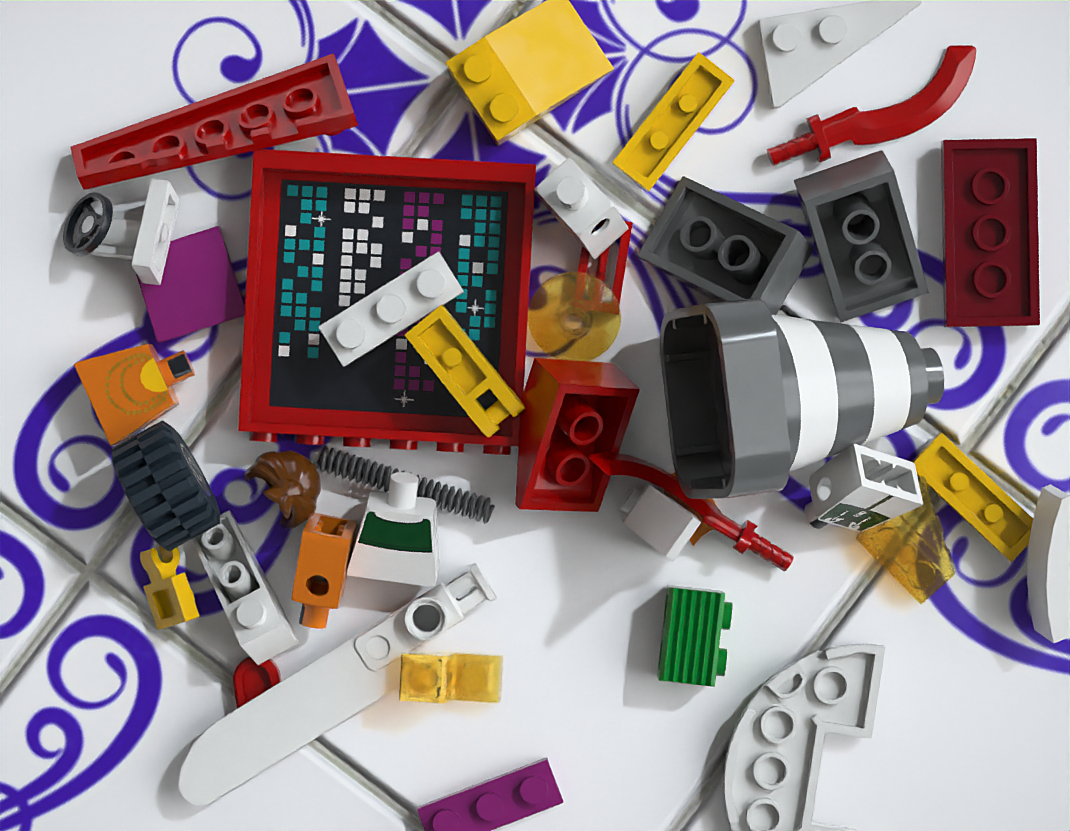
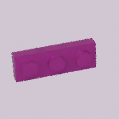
M546 757L417 806V811L425 831H491L564 803L549 760Z

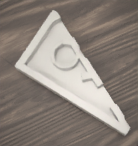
M869 0L760 18L758 26L772 109L780 108L790 99L922 4V0Z

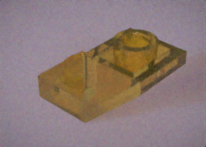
M465 652L401 653L399 701L445 704L451 700L499 703L501 702L503 655Z

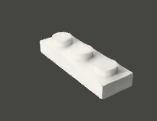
M438 251L319 326V329L343 367H346L429 315L440 305H445L461 295L464 291Z

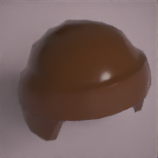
M291 450L282 452L269 451L258 456L255 463L247 469L244 479L248 482L257 477L266 482L269 489L264 490L263 494L273 502L279 503L280 510L283 513L279 524L284 528L294 529L311 518L317 509V500L321 492L320 475L315 465L305 456Z

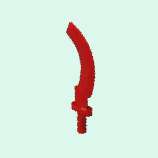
M973 45L948 46L944 59L929 84L911 98L898 104L869 111H859L854 106L822 121L818 114L806 118L810 132L801 135L799 138H793L786 143L783 142L767 149L772 166L816 149L819 152L817 160L821 163L831 158L830 147L848 140H852L854 145H871L898 139L921 130L940 118L960 97L973 71L977 49Z
M597 452L588 455L589 459L609 476L626 475L637 477L670 492L697 511L705 524L734 540L732 548L743 554L748 549L784 572L790 567L794 556L783 551L777 545L771 544L770 541L754 532L758 527L756 524L746 520L741 526L723 515L721 510L708 499H692L687 497L682 491L677 477L660 467L622 453Z

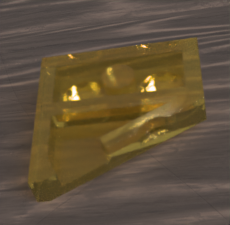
M921 475L918 478L923 505L868 530L860 531L857 534L856 540L922 605L955 575L956 567L950 549L946 546L943 537L944 531L928 492L927 480Z

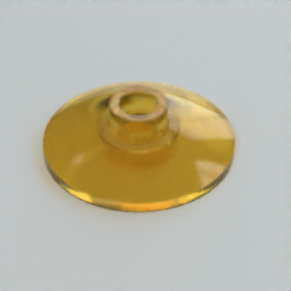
M566 272L549 278L536 290L528 309V326L534 341L546 354L555 359L576 361L595 359L607 351L613 344L621 324L620 306L613 291L602 280L582 272ZM569 316H577L583 324L577 329H571L566 326L565 320Z

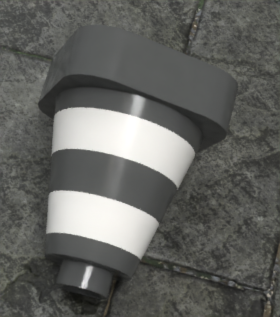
M758 298L700 304L670 310L665 314L661 325L660 358L673 466L682 491L687 497L692 499H724L779 492L786 486L790 471L839 454L853 444L863 445L918 424L924 417L927 404L938 403L944 392V371L938 353L931 347L920 348L916 339L906 331L771 315L767 305Z

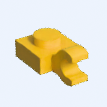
M159 546L162 561L158 557L156 548L140 553L141 564L147 571L151 584L145 585L143 588L157 630L200 617L195 604L194 594L189 586L185 572L176 575V568L180 562L178 547L167 551L162 546Z

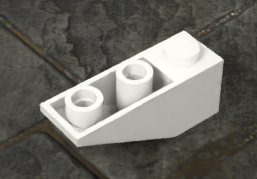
M230 510L220 515V524L196 536L192 541L240 646L259 665L299 642L275 592Z

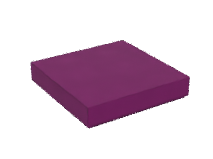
M220 226L170 241L161 285L142 283L136 274L158 343L245 316V302Z

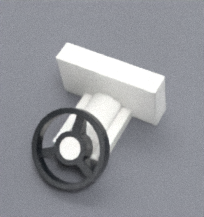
M151 179L143 214L114 211L109 198L97 192L89 193L76 203L66 220L63 231L64 246L69 252L77 256H86L93 253L96 256L132 260L131 265L142 283L161 285L180 199L170 181ZM98 200L101 201L103 208L100 214L96 213L91 206L93 202ZM83 213L84 217L79 225V237L77 238L74 244L73 235L75 226L77 224L79 217Z

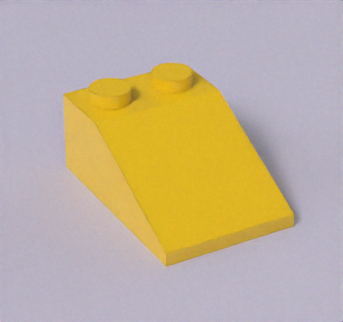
M546 0L484 36L445 62L448 72L497 146L614 70L569 0Z

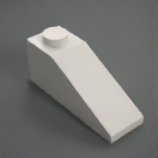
M650 483L646 485L644 490L636 486L620 508L627 513L622 520L623 524L672 562L677 558L701 523L693 513Z

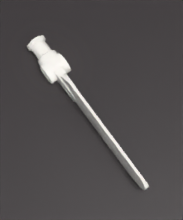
M474 563L469 566L470 572L449 585L445 586L440 583L421 596L416 597L408 604L211 725L192 745L181 767L178 788L184 799L189 804L198 807L212 803L403 685L409 678L417 647L439 637L443 632L463 621V614L488 599L492 602L497 599L496 594L478 565ZM474 586L476 587L475 590L471 591L462 598H457V596L469 590L470 588ZM431 605L438 610L440 622L435 628L424 630L416 625L413 617L414 611L419 606Z

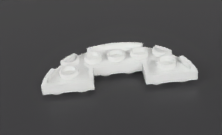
M846 644L811 653L780 670L753 696L734 728L724 765V801L732 831H857L854 828L812 822L826 732L872 739L886 646L877 644Z

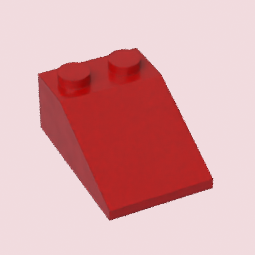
M534 358L521 398L525 409L520 412L515 505L518 509L599 512L611 476L604 473L593 463L588 455L597 452L619 453L640 391L614 363Z

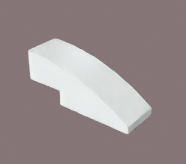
M1050 484L1042 488L1033 517L1028 544L1027 584L1034 630L1052 643H1056L1070 637V495Z

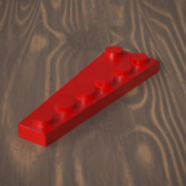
M333 53L79 143L70 148L77 178L83 190L319 135L334 136L342 133L345 129L359 125L339 65Z

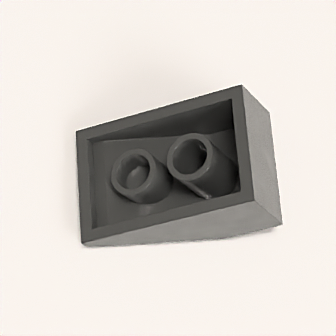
M883 150L793 180L840 323L929 293L895 171Z
M682 176L637 256L716 303L758 298L767 305L771 315H777L814 248L798 230Z

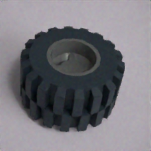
M164 420L112 448L113 466L129 502L148 533L164 549L171 551L220 524V511L217 501L201 468L180 434Z

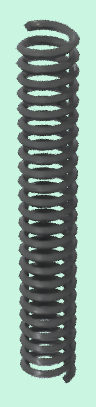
M327 445L323 447L317 463L313 462L316 469L320 467L321 472L327 469L328 475L334 471L335 477L341 474L342 479L348 476L349 481L355 478L357 484L362 481L364 486L369 483L371 488L376 485L378 490L383 488L384 492L389 491L391 466H388L384 472L385 466L382 463L377 470L378 463L374 461L369 470L370 459H367L363 465L364 459L361 456L355 465L356 455L354 454L348 463V452L344 454L341 461L342 451H337L334 458L335 449L333 447L327 456ZM398 468L393 470V473L399 472ZM426 477L422 478L420 484L418 481L417 497L435 500L436 508L439 505L441 510L447 507L448 513L454 509L455 515L461 512L462 517H465L469 512L468 517L470 520L476 514L475 519L477 522L483 517V523H488L495 508L494 504L490 505V497L486 498L483 503V495H480L476 501L477 495L475 492L469 498L470 493L468 490L462 496L463 491L461 488L455 494V487H450L448 491L447 483L441 489L440 481L435 484V487L433 479L429 480L428 484Z

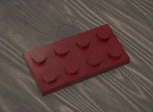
M1037 138L942 140L941 191L944 327L1039 326Z

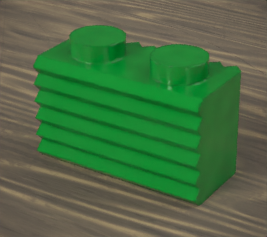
M667 585L657 670L659 681L715 687L716 676H725L727 649L719 648L721 629L730 630L733 608L732 602H724L725 592Z

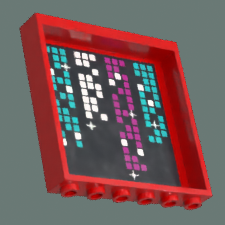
M270 149L253 151L238 431L250 432L249 441L277 442L278 433L296 434L297 444L324 445V436L343 437V446L371 447L372 438L390 439L389 449L417 450L418 441L437 442L436 451L464 453L465 444L483 445V454L511 455V446L518 447L520 413L515 417L510 414L498 424L500 429L489 438L485 436L405 337V334L424 318L346 367H343L319 329V326L439 251L464 293L446 303L444 307L508 387L521 400L524 392L536 164ZM489 389L477 400L486 410L498 401V398Z

